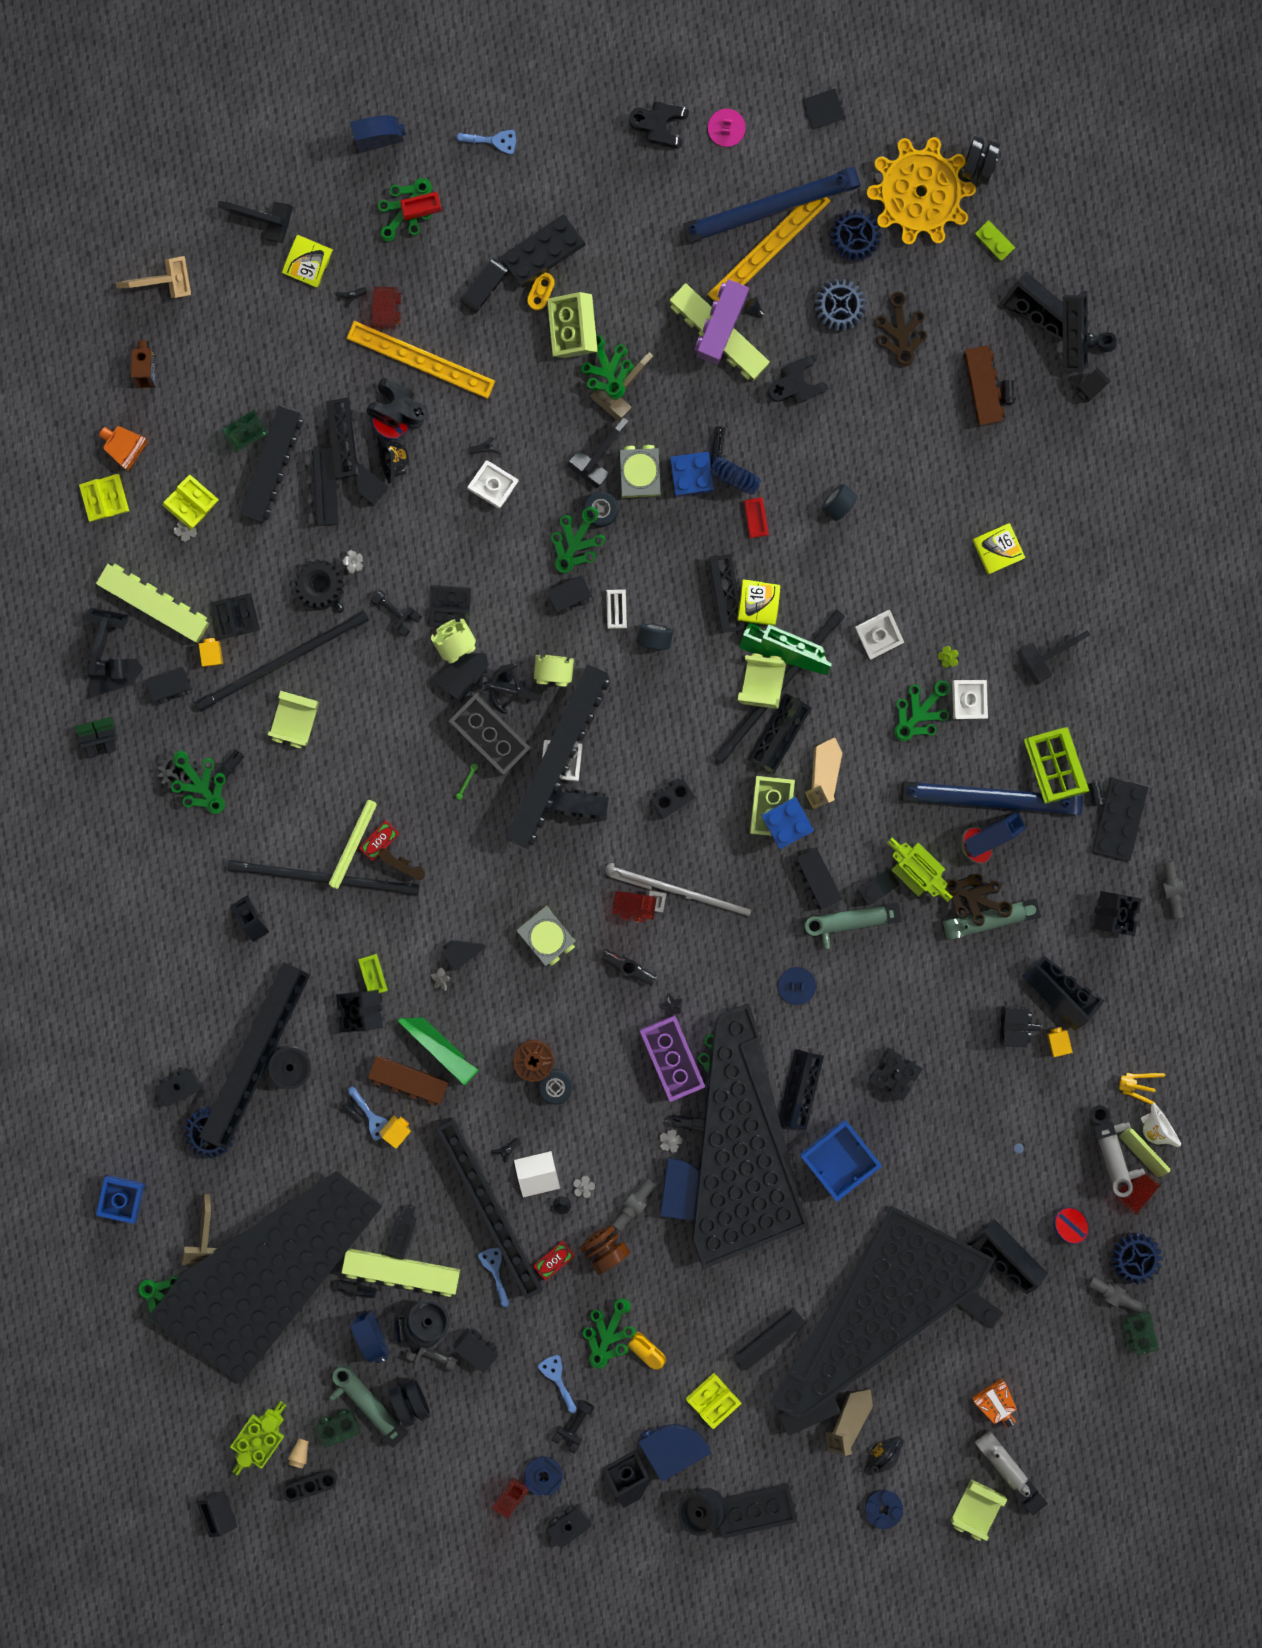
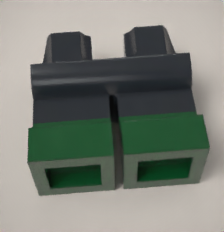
M112 717L75 726L81 748L85 749L88 758L99 756L97 745L103 744L106 754L116 751L115 741L118 739Z

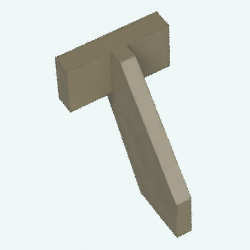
M650 352L625 378L623 383L625 391L653 358ZM598 389L590 395L595 402L618 422L632 408L622 398L617 400L611 399L606 391Z
M204 1194L198 1247H184L181 1259L182 1265L193 1266L218 1249L207 1248L211 1217L210 1194Z
M863 1389L847 1394L834 1431L825 1432L828 1451L844 1456L852 1454L851 1447L873 1407L871 1389Z

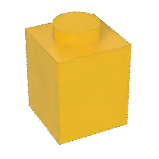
M215 638L204 639V643H199L202 667L223 665L219 641H215Z
M1062 1027L1050 1029V1033H1046L1051 1056L1057 1057L1073 1053L1066 1029L1062 1030Z
M393 1115L379 1133L385 1141L397 1149L411 1130L407 1120L401 1116L397 1118Z

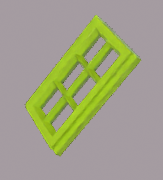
M1068 727L1024 739L1044 804L1089 792ZM1060 737L1064 751L1054 754L1050 739ZM1046 741L1051 755L1040 757L1036 743ZM1066 755L1070 770L1060 772L1056 757ZM1052 759L1057 773L1047 776L1042 761ZM1072 773L1077 788L1066 790L1062 776ZM1058 777L1063 792L1053 794L1048 780Z

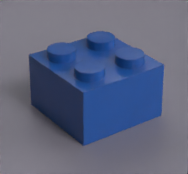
M709 452L670 457L675 497L714 491L712 475L710 473Z
M796 797L761 815L778 849H782L814 831Z
M110 1175L106 1176L103 1181L96 1216L134 1224L138 1220L146 1183Z

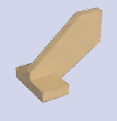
M185 256L165 259L167 275L116 282V287L132 288L168 282L171 298L191 295Z
M836 738L814 747L812 789L805 792L813 809L835 800L834 793L842 758V751Z

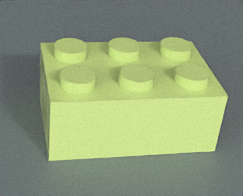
M578 292L547 299L553 356L569 358L597 352L592 294Z
M755 776L750 834L771 836L761 815L793 798L795 780Z

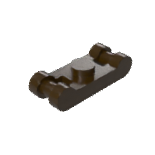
M382 848L379 851L380 859L383 862L417 880H422L425 877L422 867L416 866L414 868L409 865L410 861L401 856L399 858L392 856L387 848Z

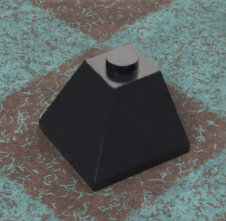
M637 1450L630 1452L603 1468L614 1495L623 1508L641 1499L651 1481Z

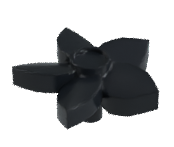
M669 994L668 1002L660 1006L668 1009V1017L673 1012L680 1014L682 1011L678 1006L682 1003L683 999H676L674 1001L673 996Z

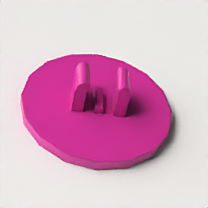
M721 109L715 112L708 123V134L711 140L723 147H732L738 144L746 131L743 117L732 109Z

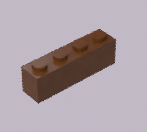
M988 345L966 349L964 357L978 427L1001 423L1003 421L1002 418L1005 417L1003 406H1000L999 399H1001L1000 388H996L995 383L998 377L996 368L993 369L991 362L994 361L993 351L989 350Z
M379 1055L376 1056L368 1077L372 1079L371 1083L379 1086H382V1084L389 1085V1089L398 1093L401 1090L408 1092L407 1096L414 1099L424 1098L426 1103L436 1106L437 1103L441 1104L449 1083L447 1080Z

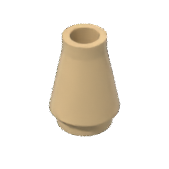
M298 1438L288 1458L289 1465L298 1468L304 1467L307 1461L309 1441Z

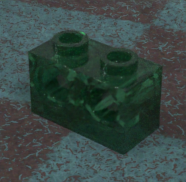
M255 409L222 429L226 440L235 453L268 434L263 421Z
M1146 1310L1126 1315V1321L1123 1322L1125 1332H1129L1131 1340H1128L1130 1351H1134L1137 1356L1159 1351L1150 1312ZM1136 1320H1142L1140 1328L1136 1329L1133 1327ZM1142 1338H1146V1345L1144 1347H1139V1340Z
M345 1408L338 1411L335 1417L330 1418V1416H326L319 1420L316 1430L324 1449L361 1433V1428L353 1409L348 1411ZM349 1419L352 1426L344 1427L342 1420ZM330 1426L333 1428L334 1433L328 1435L325 1433L324 1428Z

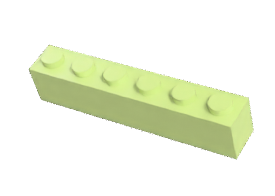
M685 283L670 299V308L677 315L681 313L685 317L684 321L691 328L695 326L699 330L698 334L703 337L705 333L702 331L707 318L710 320L712 318V315H710L712 307ZM733 328L723 353L728 357L726 360L731 366H738L742 370L740 374L745 379L754 381L769 365L770 361Z
M114 563L113 566L107 564L96 583L97 585L194 642L199 643L210 624L206 622L207 617L199 612L194 615L189 612L190 607L181 602L177 605L172 602L174 598L166 593L160 595L156 592L158 588L151 584L143 585L139 582L141 579L131 573L129 576L124 574V569Z
M348 1249L345 1253L342 1273L346 1274L347 1278L357 1279V1276L364 1277L365 1281L368 1282L380 1280L384 1281L383 1284L395 1286L396 1283L403 1285L402 1287L405 1289L417 1287L422 1288V1292L432 1293L433 1291H438L440 1295L451 1297L452 1294H456L460 1269Z

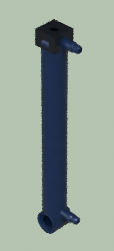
M850 167L839 171L837 174L697 221L694 219L685 222L683 227L690 245L702 241L703 238L841 192L852 191L859 188L861 184L855 167Z
M903 781L901 801L1082 815L1083 796H1073L1044 804L1042 795L1039 792Z

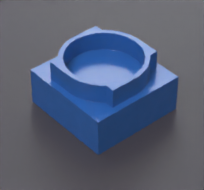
M843 1119L800 1153L802 1159L836 1202L882 1167L846 1119Z

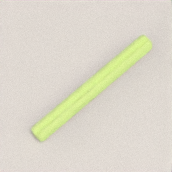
M367 800L329 882V886L335 889L339 888L377 806L374 801Z

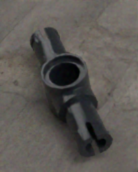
M608 949L605 950L604 954L609 957L603 955L601 960L615 966V969L622 972L625 976L635 980L637 978L650 986L653 985L654 981L648 978L655 980L657 975L643 969V966L636 963L633 959H628L623 955L620 957ZM627 962L634 964L635 968L631 973H627L623 969L624 964Z

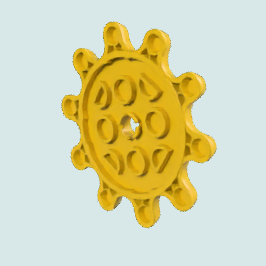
M903 138L897 144L899 157L896 160L891 161L885 157H878L875 160L874 166L882 173L883 181L879 185L870 186L867 189V196L871 200H880L884 204L885 209L877 218L878 225L886 228L893 223L900 224L903 229L902 241L905 244L910 245L914 243L917 234L921 231L929 233L934 243H941L945 239L943 227L946 222L953 221L958 225H964L968 221V215L960 208L959 203L963 197L974 195L976 187L972 182H963L958 177L959 170L965 165V157L961 154H956L949 159L943 158L940 154L941 142L938 138H930L925 149L920 151L913 148L909 139ZM919 186L924 187L926 190L925 196L919 197L916 193V188Z

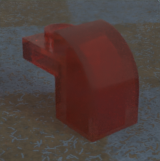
M512 1477L492 1506V1509L508 1519L516 1506H519L528 1493L529 1487Z

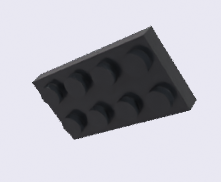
M563 214L501 256V259L523 288L584 247L585 242Z
M1110 778L1092 852L1131 861L1148 786Z
M786 1483L724 1497L727 1505V1517L724 1524L720 1526L722 1539L797 1522L789 1484Z

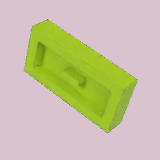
M989 220L974 234L1000 262L1015 249Z
M375 954L358 959L367 991L379 990V993L388 991L378 955Z

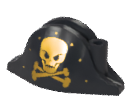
M377 435L380 461L388 484L394 481L395 476L406 474L405 467L409 461V454L400 443Z
M897 1436L875 1444L869 1453L864 1472L869 1476L892 1469L899 1459L904 1440Z

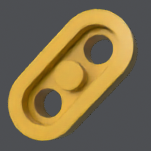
M544 273L535 279L528 296V305L531 309L539 311L546 306L547 299H549L554 288V278L551 274ZM547 280L549 284L544 287L541 285V282ZM540 298L541 303L535 304L534 299Z

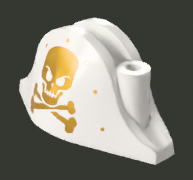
M1153 1103L1151 1113L1141 1117L1144 1123L1143 1133L1145 1138L1154 1144H1170L1180 1147L1181 1142L1171 1124L1158 1106Z

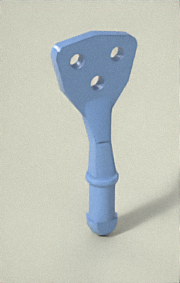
M514 130L502 131L493 137H481L476 134L468 135L462 133L456 135L458 142L488 143L494 145L501 152L510 155L514 153L516 146Z
M349 1087V1095L355 1100L357 1106L364 1110L369 1119V1130L374 1140L382 1138L379 1132L387 1124L388 1120L385 1117L375 1115L368 1108L365 1099L360 1096L357 1089Z
M490 1248L479 1253L478 1257L483 1266L492 1272L495 1278L496 1291H498L501 1306L508 1307L509 1300L507 1299L505 1286H503L499 1272L502 1263V1253L499 1248Z
M556 1355L545 1359L538 1365V1368L546 1377L555 1381L562 1394L561 1397L568 1408L567 1410L570 1413H575L576 1405H574L570 1393H568L563 1385L561 1378L563 1369L561 1357Z

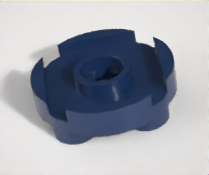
M540 1456L533 1459L527 1465L524 1478L527 1488L535 1495H551L561 1486L563 1473L556 1460ZM547 1472L548 1480L543 1479L541 1481L539 1473Z
M877 1490L871 1493L866 1500L865 1515L873 1526L878 1529H888L900 1521L903 1516V1505L896 1493L888 1490ZM880 1505L889 1506L886 1514L879 1512L881 1509Z

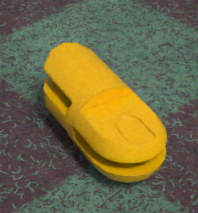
M637 1332L629 1342L628 1348L649 1367L658 1370L664 1366L666 1362L664 1354L642 1333Z

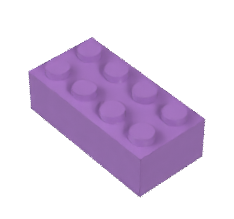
M730 279L727 280L726 284L722 283L717 296L720 299L719 301H714L710 315H712L711 320L707 318L702 331L705 334L703 337L699 336L696 343V357L718 366L747 298L749 287Z
M675 1015L640 1029V1033L670 1102L705 1087Z

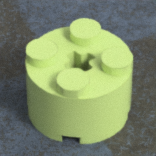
M455 619L446 622L436 630L437 634L435 637L433 634L431 636V640L440 656L449 663H454L460 656L465 653L469 654L476 648L474 646L476 639L464 619H460L461 622H456Z
M536 655L534 679H537L536 683L548 684L551 681L556 682L555 685L567 686L569 682H572L574 659L570 658L569 661H566L567 657L545 655L543 659H540V655Z

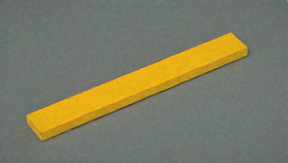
M826 197L796 207L707 295L713 301H719L720 298L717 297L722 283L726 284L728 279L745 285L830 203V200Z
M356 321L353 322L347 339L486 399L489 398L495 381Z

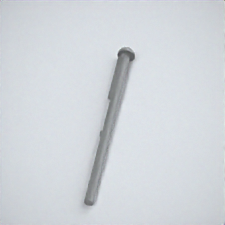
M610 863L605 868V873L608 877L650 890H652V887L671 893L685 895L686 899H694L748 917L751 913V909L614 867L615 863Z

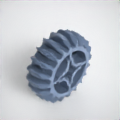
M835 279L834 286L831 282H827L828 289L822 286L821 291L823 293H817L816 296L820 299L815 300L814 303L820 306L814 310L815 312L821 311L817 318L821 319L824 317L825 319L821 324L824 325L828 321V329H831L832 325H836L835 331L839 330V326H842V330L846 331L847 324L852 329L854 327L852 321L858 325L860 321L857 317H864V314L860 311L866 310V307L861 305L866 303V299H859L864 293H856L859 286H855L854 289L851 288L853 285L852 281L847 286L845 285V279H842L841 285H839L838 279ZM841 290L848 292V294L838 297L836 294L833 295L832 292ZM826 297L833 304V308L829 313L825 309ZM852 297L856 303L854 314L848 306V302ZM845 300V303H844V306H843V307H845V308L843 309L842 307H840L839 309H837V310L835 311L836 306H837V303H835V302L841 303V302H843V301ZM841 313L845 316H848L849 318L845 320H837L833 317L836 314Z

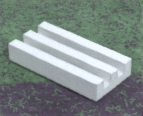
M606 590L608 629L627 628L626 590ZM610 594H614L615 624H611ZM618 594H622L623 624H619Z

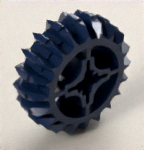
M854 209L853 215H851L849 210L846 211V217L840 214V220L835 219L834 224L836 226H831L830 229L836 232L830 234V238L835 239L831 242V245H838L834 251L838 252L841 250V258L844 254H847V261L850 260L851 256H854V262L858 261V256L864 261L865 253L868 257H871L872 252L870 250L876 252L877 247L875 245H880L881 243L876 238L882 236V233L876 232L881 227L879 225L874 226L877 219L870 221L869 219L872 214L869 213L865 217L864 210L861 211L860 215H857V209ZM850 221L861 222L857 227L845 225ZM866 226L871 232V242L866 240L867 237L863 234ZM841 229L848 236L846 245L843 244L840 238ZM860 229L858 236L859 239H853V241L851 242L853 236L852 232H854L855 234V231L858 232V230ZM854 244L866 246L860 250L850 249Z
M718 457L711 466V475L747 494L754 495L760 486L761 480L758 476L726 459Z
M206 1107L205 1113L202 1108L198 1109L199 1115L193 1112L192 1117L194 1120L191 1118L187 1119L191 1126H184V1129L189 1130V1132L183 1134L184 1137H190L185 1143L193 1144L189 1150L192 1151L196 1148L195 1155L197 1156L202 1151V1158H206L207 1153H209L210 1159L214 1158V1152L218 1157L221 1156L220 1150L224 1153L228 1152V1149L225 1150L221 1147L206 1148L205 1145L208 1141L201 1139L200 1143L197 1141L195 1128L200 1133L202 1132L204 1124H200L198 1121L209 1117L210 1107Z
M1135 1232L1134 1238H1132L1131 1234L1128 1233V1240L1120 1237V1240L1123 1242L1121 1245L1115 1242L1118 1250L1112 1249L1111 1252L1117 1255L1110 1257V1259L1117 1262L1111 1266L1112 1268H1118L1115 1271L1116 1275L1121 1274L1120 1278L1122 1280L1127 1278L1129 1284L1132 1283L1133 1279L1136 1285H1139L1140 1279L1145 1284L1147 1283V1276L1150 1280H1153L1151 1274L1155 1273L1158 1275L1159 1272L1155 1268L1162 1267L1157 1261L1163 1260V1257L1157 1255L1162 1250L1160 1248L1155 1249L1159 1244L1157 1242L1152 1243L1153 1238L1151 1236L1146 1239V1234L1142 1233L1139 1238V1234ZM1135 1244H1144L1148 1246L1150 1251L1139 1252ZM1129 1247L1130 1254L1122 1260L1124 1251ZM1136 1254L1141 1257L1138 1264L1133 1260ZM1151 1257V1263L1144 1271V1262ZM1135 1265L1138 1273H1130L1123 1266Z

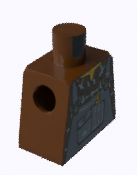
M146 340L138 341V349L132 350L131 378L136 388H156L155 356L152 350L149 349V341Z

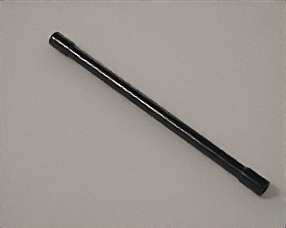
M836 609L811 642L820 646L845 616ZM791 665L784 674L782 690L801 669L800 667ZM757 706L714 757L723 764L768 708Z
M365 611L354 615L344 623L215 693L196 701L200 712L206 710L238 690L343 633L368 622L369 618Z
M229 860L228 871L254 873L329 883L333 874L252 864L237 860ZM344 876L340 884L399 892L414 896L419 895L420 887L419 884L396 883Z

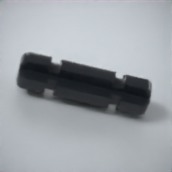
M715 427L716 437H714L711 463L715 462L718 457L722 458L725 427Z

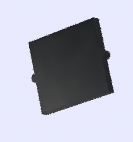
M836 89L803 99L807 109L806 115L810 118L813 130L845 119L841 107L842 102L839 101Z

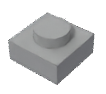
M646 890L643 909L663 912L666 893Z

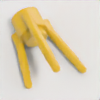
M1126 1073V1076L1122 1075L1120 1078L1119 1090L1123 1091L1122 1094L1130 1095L1152 1105L1155 1102L1132 1091L1139 1089L1155 1092V1089L1137 1085V1080H1133V1078L1165 1077V1074Z

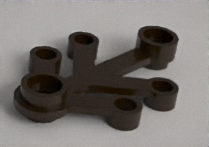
M897 291L890 297V303L895 307L897 328L891 325L882 315L876 318L875 325L885 329L899 340V347L890 342L888 336L884 334L878 337L877 343L879 346L886 347L895 354V361L899 366L907 367L913 363V352L921 342L926 340L927 333L924 330L917 331L915 339L908 347L906 339L916 326L923 322L925 315L922 311L915 312L913 319L905 328L902 306L906 302V297L902 292ZM899 297L901 299V303H895L894 298ZM921 314L922 320H917L915 315ZM879 318L884 320L883 325L878 324L877 320ZM923 333L925 338L919 339L918 334ZM880 338H886L887 342L885 344L880 343ZM906 354L908 360L903 361L901 355Z
M974 874L972 877L961 881L956 879L946 880L945 890L953 896L952 901L956 908L955 914L957 918L963 919L967 916V909L962 905L959 896L967 899L974 916L973 923L976 926H982L985 922V917L981 914L977 903L997 911V914L1002 918H1007L1012 914L1013 907L1010 902L1001 901L997 903L981 896L987 893H999V882L992 881L986 886L968 891L963 888L970 885L978 887L982 884L983 877L980 874ZM974 878H979L980 881H979V882H975L973 879H974ZM996 885L998 889L994 890L991 886ZM949 887H954L955 890H954V891H950V890H948V888H949ZM1002 909H1007L1008 912H1007V913H1002L1001 910H1002ZM963 910L965 913L959 914L958 911ZM980 917L982 921L977 922L975 919Z

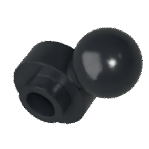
M1110 332L1102 333L1099 337H1096L1093 333H1088V348L1098 345L1101 351L1111 352L1117 347V338Z

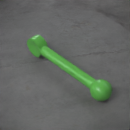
M477 764L471 765V771L468 774L461 790L459 791V793H456L455 798L457 800H461L463 798L462 794L467 784L469 783L474 771L478 770Z

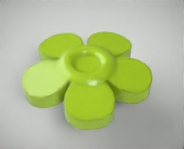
M949 646L943 647V652L938 653V659L943 660V667L947 668L950 665L954 667L958 664L956 657L959 654L957 650L951 651Z

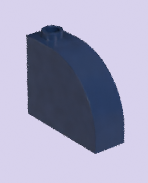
M374 116L350 122L359 153L404 142L403 136L406 135L404 125H399L398 118L395 116Z
M1017 811L965 840L967 852L974 858L1014 839L1026 829L1019 812Z
M668 1157L660 1216L694 1221L699 1170L691 1163L682 1159Z
M373 1310L356 1316L350 1327L365 1359L369 1363L374 1361L380 1363L386 1360L390 1351Z
M681 1424L663 1425L652 1431L648 1429L641 1433V1437L638 1439L640 1446L661 1482L712 1453L708 1443L701 1434Z

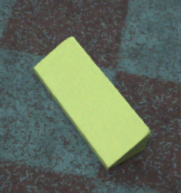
M1132 1128L1126 1129L1119 1135V1138L1157 1178L1170 1172V1168Z

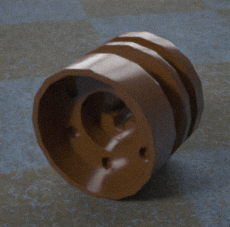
M537 1039L527 1040L515 1052L513 1060L514 1069L524 1080L531 1082L541 1081L552 1071L554 1064L553 1051L544 1041ZM531 1056L539 1059L536 1066L533 1063L529 1064L528 1061L531 1060Z
M613 1225L599 1229L590 1235L579 1247L582 1252L591 1249L585 1254L586 1258L596 1256L591 1266L598 1275L608 1271L631 1253L624 1241L617 1244L614 1243L619 1237L618 1232L609 1236L615 1230Z

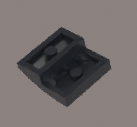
M433 585L430 626L440 627L455 619L456 622H461L460 619H464L469 627L471 588Z
M252 593L211 602L220 640L260 631Z

